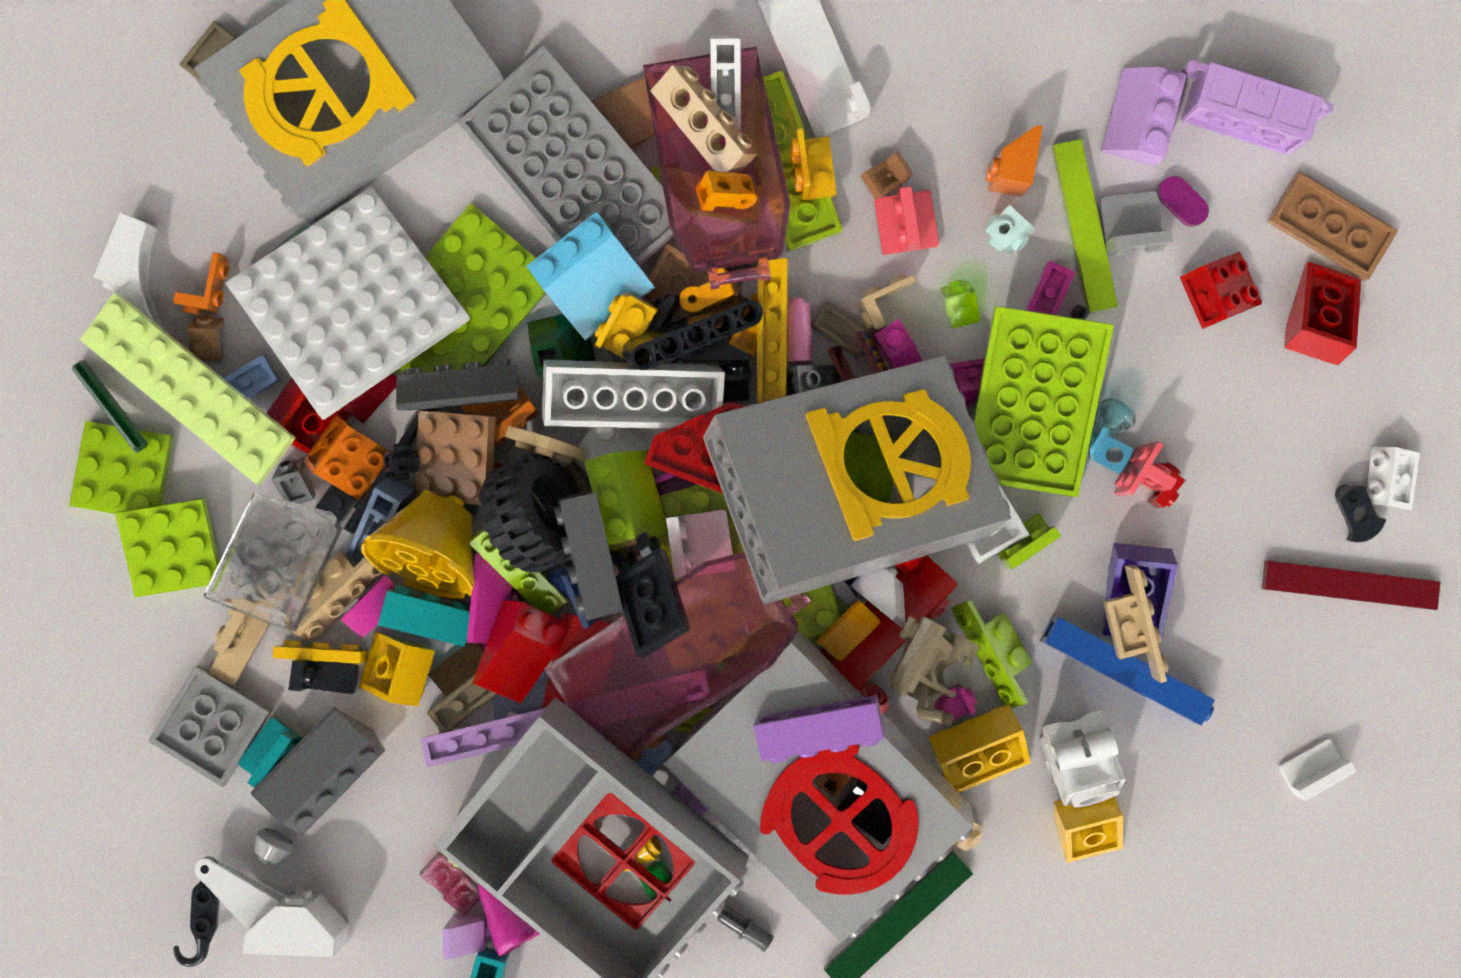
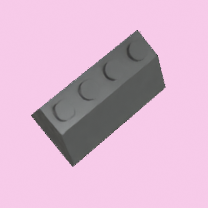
M510 359L492 361L493 366L481 367V362L464 363L463 369L452 370L451 365L434 366V372L422 373V368L404 369V375H397L396 410L412 411L521 400L517 365L510 364Z
M585 490L557 499L559 506L554 507L557 524H563L566 536L561 537L564 554H570L572 566H568V573L571 584L577 583L579 595L574 596L578 614L584 613V617L590 620L623 612L596 492Z
M333 707L250 793L283 826L304 835L386 750L373 729Z

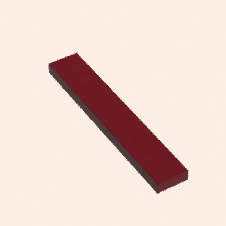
M1264 561L1261 589L1438 610L1441 582Z

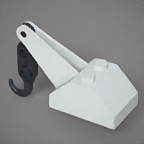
M206 856L199 860L194 867V872L200 879V882L193 888L191 895L190 929L197 944V952L192 958H186L180 953L179 946H174L173 953L176 961L186 967H195L206 959L209 945L218 929L220 901L248 930L243 936V954L334 957L348 942L349 924L322 894L312 893L311 889L303 888L296 889L294 893L292 892L287 896L213 856Z

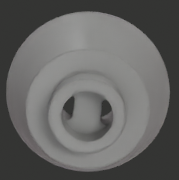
M264 828L256 834L254 852L257 854L256 859L265 865L279 864L294 851L293 841L276 830Z

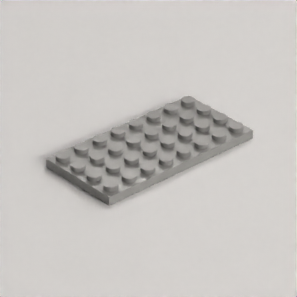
M544 45L458 121V124L556 242L595 212H598L605 218L640 266L691 222V219Z

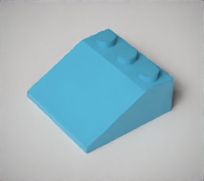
M595 212L527 265V268L543 290L586 341L596 333L603 321L607 323L611 315L608 309L616 295L620 297L623 293L629 292L641 299L655 288L611 226L598 212Z

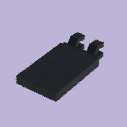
M643 532L636 537L638 550L642 556L641 560L638 561L634 551L627 553L624 547L613 552L616 567L620 572L615 578L622 609L636 656L641 658L649 656L691 629L667 552L661 548L658 538L656 536L650 538L647 532Z

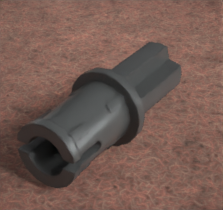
M725 906L720 911L717 920L737 933L740 940L746 939L761 949L762 952L769 948L774 935L769 934L754 924L752 918L746 919L728 906Z

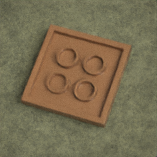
M419 411L417 433L419 468L415 473L414 497H419L423 490H429L437 496L444 498L455 496L464 503L481 505L479 494L482 490V484L485 478L488 477V474L493 471L496 417Z

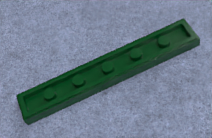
M952 850L824 967V971L830 978H860L969 879L973 872Z

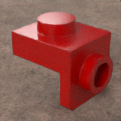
M1169 462L1159 464L1168 468L1171 471L1170 476L1177 479L1171 490L1153 493L1147 502L1156 509L1165 508L1166 506L1170 507L1178 499L1180 494L1177 491L1186 481L1179 475L1181 471Z

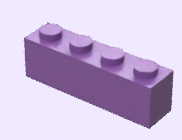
M877 695L760 716L756 718L753 725L761 761L770 760L771 763L786 761L789 756L800 755L802 758L817 755L818 751L830 749L831 752H840L855 744H861L863 747L878 744L879 740L884 739L885 732Z

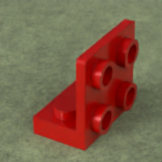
M1240 252L1210 262L1180 276L1202 329L1262 304L1259 290L1255 286L1249 273L1248 265Z

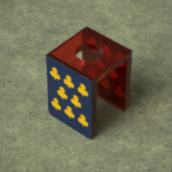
M865 330L856 333L875 372L887 371L888 368L870 332ZM840 346L828 348L827 352L842 381L856 379Z

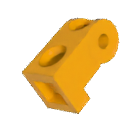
M706 171L695 188L702 211H713L716 206H733L735 209H746L753 206L757 201L751 177L746 174Z
M721 267L712 272L715 280L699 287L691 286L685 288L680 294L679 299L683 309L691 313H697L738 296L727 270Z

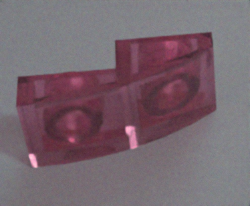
M439 851L420 871V877L442 893L444 901L465 916L480 900L477 889L478 885L462 869L453 867V863L447 861L448 858Z

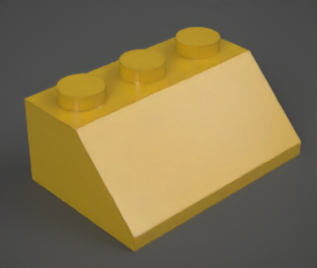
M1009 704L1000 708H994L986 714L974 719L965 720L957 726L941 730L935 735L928 737L942 776L959 793L1031 763L1024 731Z

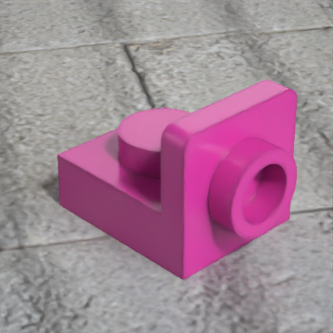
M961 684L949 688V690L957 693L955 698L944 694L935 702V709L952 713L953 721L967 714L972 715L976 713L973 705L977 704V701L971 689L965 690Z

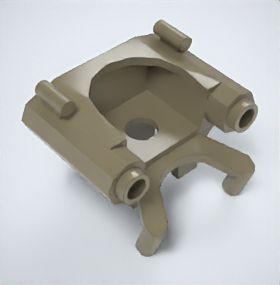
M909 616L899 636L906 640L908 637L911 638L889 680L892 682L890 689L905 697L909 695L918 700L916 711L920 719L952 725V713L935 709V702L944 694L955 698L957 693L944 687L943 671L948 665L956 663L958 660L972 667V661L979 646L956 633L946 630L942 625L924 616H921L918 624L916 623L917 619Z

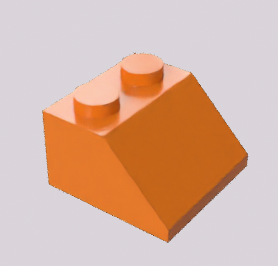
M1036 125L1004 147L997 157H993L992 163L988 164L985 181L989 182L988 191L1019 197L1024 195L1033 184L1043 126Z

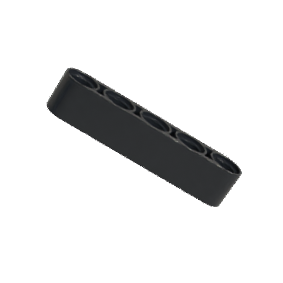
M734 297L630 339L623 346V358L638 370H648L757 325L762 319L763 308L757 301L748 297ZM749 305V313L747 316L742 317V309ZM723 315V324L716 328V319ZM697 326V334L692 339H689L690 329ZM670 337L671 343L669 347L662 350L663 340ZM640 348H644L643 357L635 361V352Z

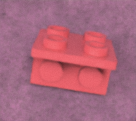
M910 186L900 188L897 195L881 197L878 200L874 199L883 255L938 247L939 239L930 190L912 192Z
M1156 441L1144 444L1142 447H1136L1129 459L1132 461L1127 471L1123 470L1114 483L1117 486L1114 494L1118 496L1133 495L1140 483L1154 492L1171 490L1177 479L1170 476L1171 471L1159 463L1152 464L1163 447V443Z

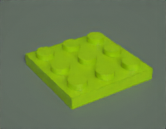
M85 421L69 506L115 514L118 511L162 504L174 436L139 430L148 442V446L141 452L136 453L115 426Z
M205 497L123 510L115 513L135 598L221 584L224 581Z

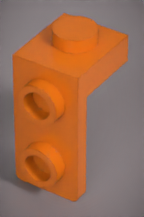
M213 252L204 297L175 292L173 303L183 307L182 312L199 316L201 311L217 314L218 307H221L224 300L222 286L224 279L229 274L228 258L220 253Z

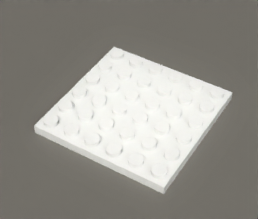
M372 187L225 283L323 420L470 320L468 314Z

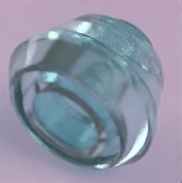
M1108 398L1102 401L1097 416L1100 422L1098 426L1101 429L1104 426L1107 427L1109 435H1113V433L1121 434L1136 424V415L1124 403L1115 398Z

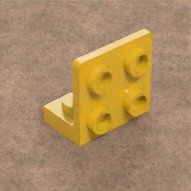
M803 128L797 129L795 138H791L790 146L791 163H797L794 175L795 192H801L802 200L836 196L837 191L829 136L804 140Z

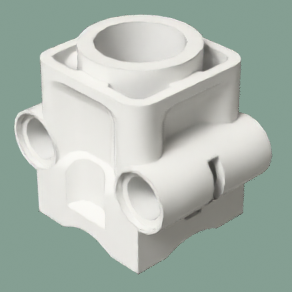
M1102 710L1088 713L1073 722H1056L1043 727V736L1040 737L1039 742L1045 756L1050 779L1053 784H1056L1064 806L1073 804V807L1089 806L1110 799L1120 793V788L1126 779L1117 758L1118 746L1111 729H1108Z

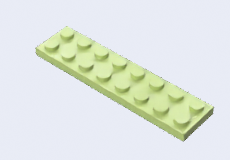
M112 294L80 338L84 344L255 484H262L296 438L120 294Z

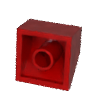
M293 378L290 379L266 413L296 437L291 445L307 454L336 415L345 420L351 415L341 408L323 420Z

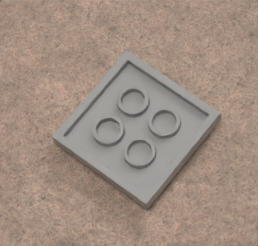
M194 666L148 742L219 786L224 787L272 710L235 687L211 675L209 671L201 666Z

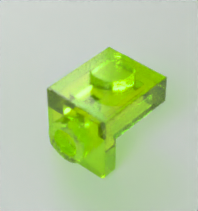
M955 280L950 282L948 286L941 287V293L946 300L949 325L952 329L980 322L976 291L969 281Z

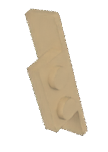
M339 550L299 590V593L312 610L292 629L294 634L308 642H313L382 572L365 557L355 566L350 558Z
M1125 565L1131 594L1103 601L1116 656L1119 659H1124L1146 653L1152 678L1160 683L1166 682L1165 672H1168V665L1165 657L1160 654L1158 644H1161V636L1157 627L1153 626L1151 616L1154 615V608L1151 600L1146 597L1144 587H1147V579L1145 573L1135 565Z
M290 588L265 601H253V599L248 597H242L234 602L229 611L231 617L228 623L220 627L214 638L217 642L213 650L219 654L209 670L211 675L231 686L237 684Z

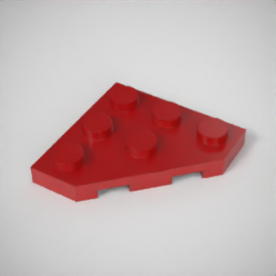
M728 402L714 410L655 435L644 465L723 494L703 440V435L716 414L743 408L744 406Z

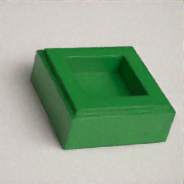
M663 858L645 867L663 883H669L673 878ZM639 878L650 900L656 897L657 892Z

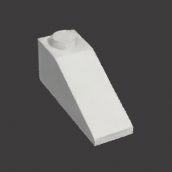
M711 36V92L716 96L718 106L733 117L735 127L741 129V36Z

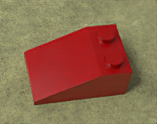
M1308 261L1304 266L1286 324L1284 348L1337 366L1357 348L1361 279Z
M503 600L472 684L517 703H522L557 653L568 623L524 602Z

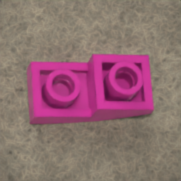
M383 575L340 619L361 639L364 638L378 624L387 588L394 590L395 584L386 575Z

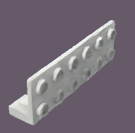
M757 0L814 137L820 138L868 118L871 110L870 103L861 82L854 83L820 0Z

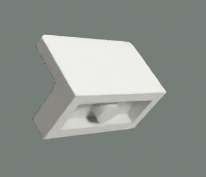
M1328 738L1279 765V769L1294 795L1305 801L1357 772L1351 761L1340 757L1334 744Z

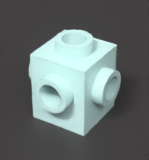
M1009 204L1002 213L998 212L988 222L989 227L985 231L991 236L988 242L998 252L1001 253L1005 249L1012 255L1014 251L1019 252L1026 246L1029 241L1028 237L1035 228Z

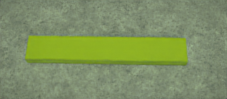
M1082 139L1055 144L1052 146V152L1087 310L1090 313L1117 308V297Z

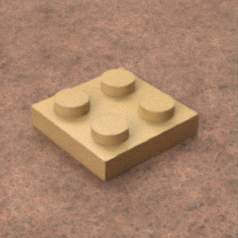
M508 426L505 437L516 440V447L532 451V448L536 447L534 453L550 458L555 453V459L572 464L573 459L584 462L588 453L587 450L551 437Z

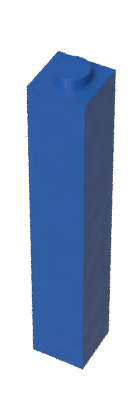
M1052 616L1040 639V642L1195 724L1202 726L1204 721L1206 722L1210 719L1214 711L1212 705L1215 699L1165 674L1166 682H1158L1152 678L1150 667L1147 663L1133 656L1124 659L1117 658L1113 645L1060 617Z

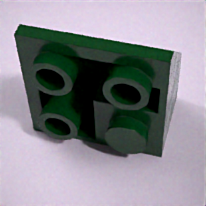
M564 314L527 322L536 374L541 379L543 378L544 360L596 361L591 338L587 341L584 340Z

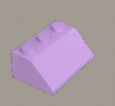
M1162 67L1123 68L1100 152L1152 166L1158 165L1166 157L1187 74Z

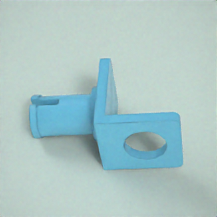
M1105 426L1099 433L1092 430L1089 444L1091 460L1117 474H1121L1133 455L1134 449L1110 437L1109 429ZM1111 448H1119L1123 452V459L1118 463H1111L1106 458L1107 451Z

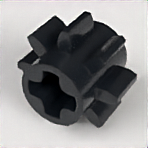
M393 444V451L387 450L385 452L384 469L386 472H391V477H395V480H409V473H416L418 471L419 456L417 451H412V446H408V444Z

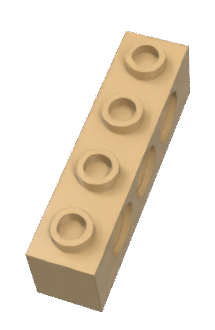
M672 65L650 91L714 171L740 174L757 156L756 151L752 148V141L747 135L739 132L734 125L733 117L718 106L716 96L709 89L701 85L698 81V74L691 67ZM688 92H689L690 101H689V103L687 104L686 96H687V94H688ZM705 115H707L708 117V123L706 126L704 125ZM723 136L726 140V145L724 149L721 145V140Z

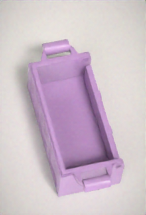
M1191 60L1181 70V73L1187 74L1186 78L1193 79L1182 113V122L1286 155L1291 154L1311 140L1316 121L1323 119L1333 111V105L1330 102H1323V97L1215 62L1202 64L1197 60Z

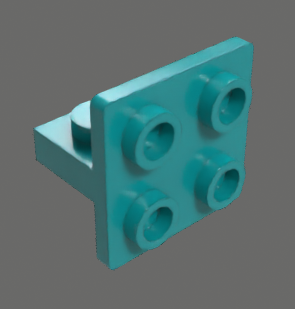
M275 717L270 718L238 763L241 768L252 775L247 783L255 788L303 737Z

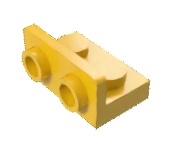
M629 292L623 293L620 297L616 295L608 309L611 315L607 323L603 321L595 333V337L598 338L595 346L599 349L604 347L623 358L622 350L625 343L647 332L658 309Z

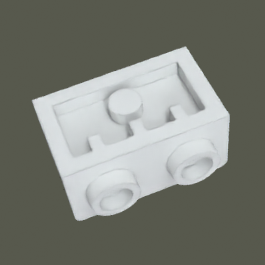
M1398 447L1372 448L1366 488L1372 505L1412 510L1420 457L1419 452Z

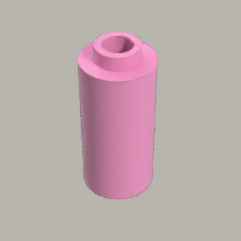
M803 298L788 299V364L814 362L810 304L804 303Z

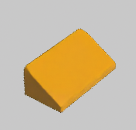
M857 600L818 638L817 642L835 659L842 661L880 624V619L865 604Z

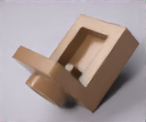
M897 151L886 161L865 171L860 177L875 200H878L900 188L913 176V172L900 152Z
M210 314L199 315L186 328L189 350L200 360L220 361L223 358L220 329L224 325V318H214Z

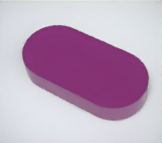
M1171 176L1162 181L1158 186V199L1182 224L1188 227H1195L1207 219L1209 214L1208 204L1182 178Z

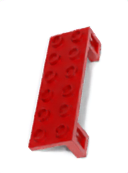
M927 555L895 565L897 567L896 570L899 572L895 577L903 583L905 622L909 616L917 619V624L921 616L928 618L958 586V583ZM868 600L864 604L880 619V624L842 661L835 659L824 648L820 651L858 691L906 642V639L899 636L903 627L901 628Z

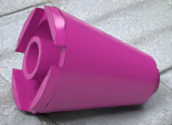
M480 884L477 886L493 944L499 957L516 950L521 944L532 940L540 934Z

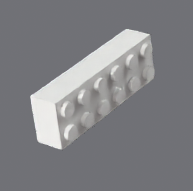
M544 360L542 420L544 426L671 429L723 405L725 372L719 365L663 363L642 371L636 369L628 362Z

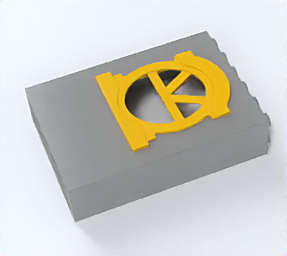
M291 0L194 68L200 76L197 80L198 84L207 95L210 94L216 101L213 105L224 119L227 118L233 125L230 127L231 131L240 142H244L249 148L247 153L257 166L260 165L266 172L263 175L266 181L274 190L277 189L284 196L280 200L291 214L294 213L299 220L304 218L310 224L457 123L504 81L499 69L450 0ZM319 39H334L351 45L364 57L370 72V88L365 103L353 118L302 48V45ZM289 54H293L309 78L276 80L275 76L284 59ZM316 90L298 127L287 122L278 111L274 100L275 93ZM324 101H326L341 122V126L327 131L313 132L311 130Z
M945 356L716 414L703 435V440L763 604L989 537L1011 519L1009 504L1003 499L998 487V478L991 470L987 460V451L979 441L975 422L969 417L965 407V398L957 388L953 369L948 365ZM883 415L901 416L912 421V424L894 444L882 418ZM868 419L902 501L901 504L884 503L872 499L854 485L846 471L844 464L846 441L851 432ZM925 429L931 434L939 448L941 467L938 468L898 457L918 434ZM904 471L933 478L936 480V483L927 494L919 499H915Z

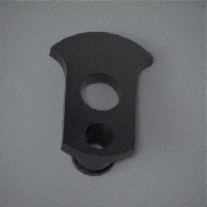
M1341 485L1336 489V502L1349 529L1346 540L1359 543L1374 538L1384 527L1386 519L1377 516L1365 487L1361 485L1351 487ZM1363 506L1365 509L1364 517L1360 521H1355L1353 517L1355 509Z

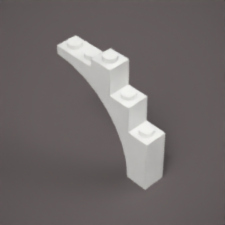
M119 213L93 277L104 281L102 287L120 294L166 332L155 309L149 278L151 249L157 228Z

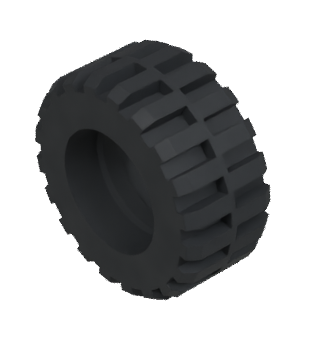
M535 453L525 454L494 469L485 478L479 494V502H481L479 513L480 517H483L484 520L482 526L491 538L489 540L491 545L499 550L498 554L504 560L510 561L509 564L530 573L545 571L571 559L570 554L565 555L563 551L561 537L566 536L563 524H557L554 507L559 506L557 499L579 493L580 490L578 487H575L574 479L571 475L564 472V467L559 463H553V459L548 456Z

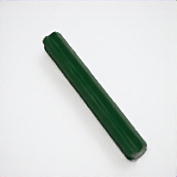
M80 360L74 364L72 371L132 450L138 453L147 448L148 442L87 362Z

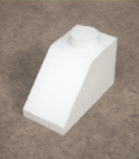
M890 566L860 575L851 587L902 628L906 622L903 583L895 577L899 572Z

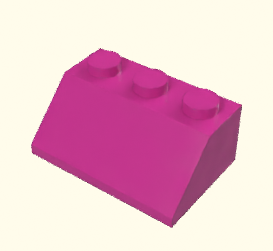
M475 553V585L471 594L467 643H487L503 600L520 602V593L479 553Z

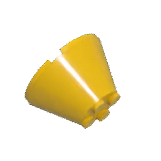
M423 490L419 497L365 538L361 546L365 558L387 576L391 572L405 579L404 585L420 592L434 594L446 599H464L466 594L471 596L475 585L474 548L470 545L469 541L473 537V516L463 508L464 502L455 496L444 498L437 496L429 490Z

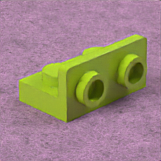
M1037 513L1023 522L1029 536L996 554L1007 569H1014L1060 538L1061 534L1055 526L1049 527L1041 514Z

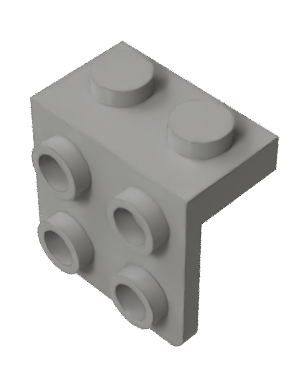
M1155 191L1105 196L1100 200L1104 243L1107 254L1117 253L1118 257L1135 254V251L1146 250L1148 254L1164 251V247L1173 242L1172 231H1162L1158 194Z

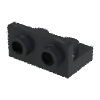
M857 779L854 787L838 803L837 809L845 810L868 789L867 784ZM875 798L852 819V822L882 845L892 834L890 814L884 801L880 798Z

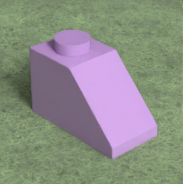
M454 914L443 928V959H453L486 949L489 941H492L485 914Z

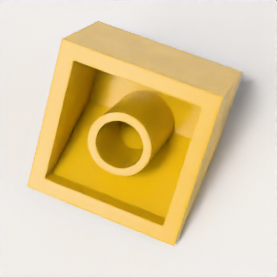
M375 631L359 687L389 703L418 707L420 699L424 694L425 682L433 663L435 650L413 641Z
M1115 797L1084 807H1073V804L1064 806L1061 799L1053 802L1054 819L1067 863L1123 848V815Z

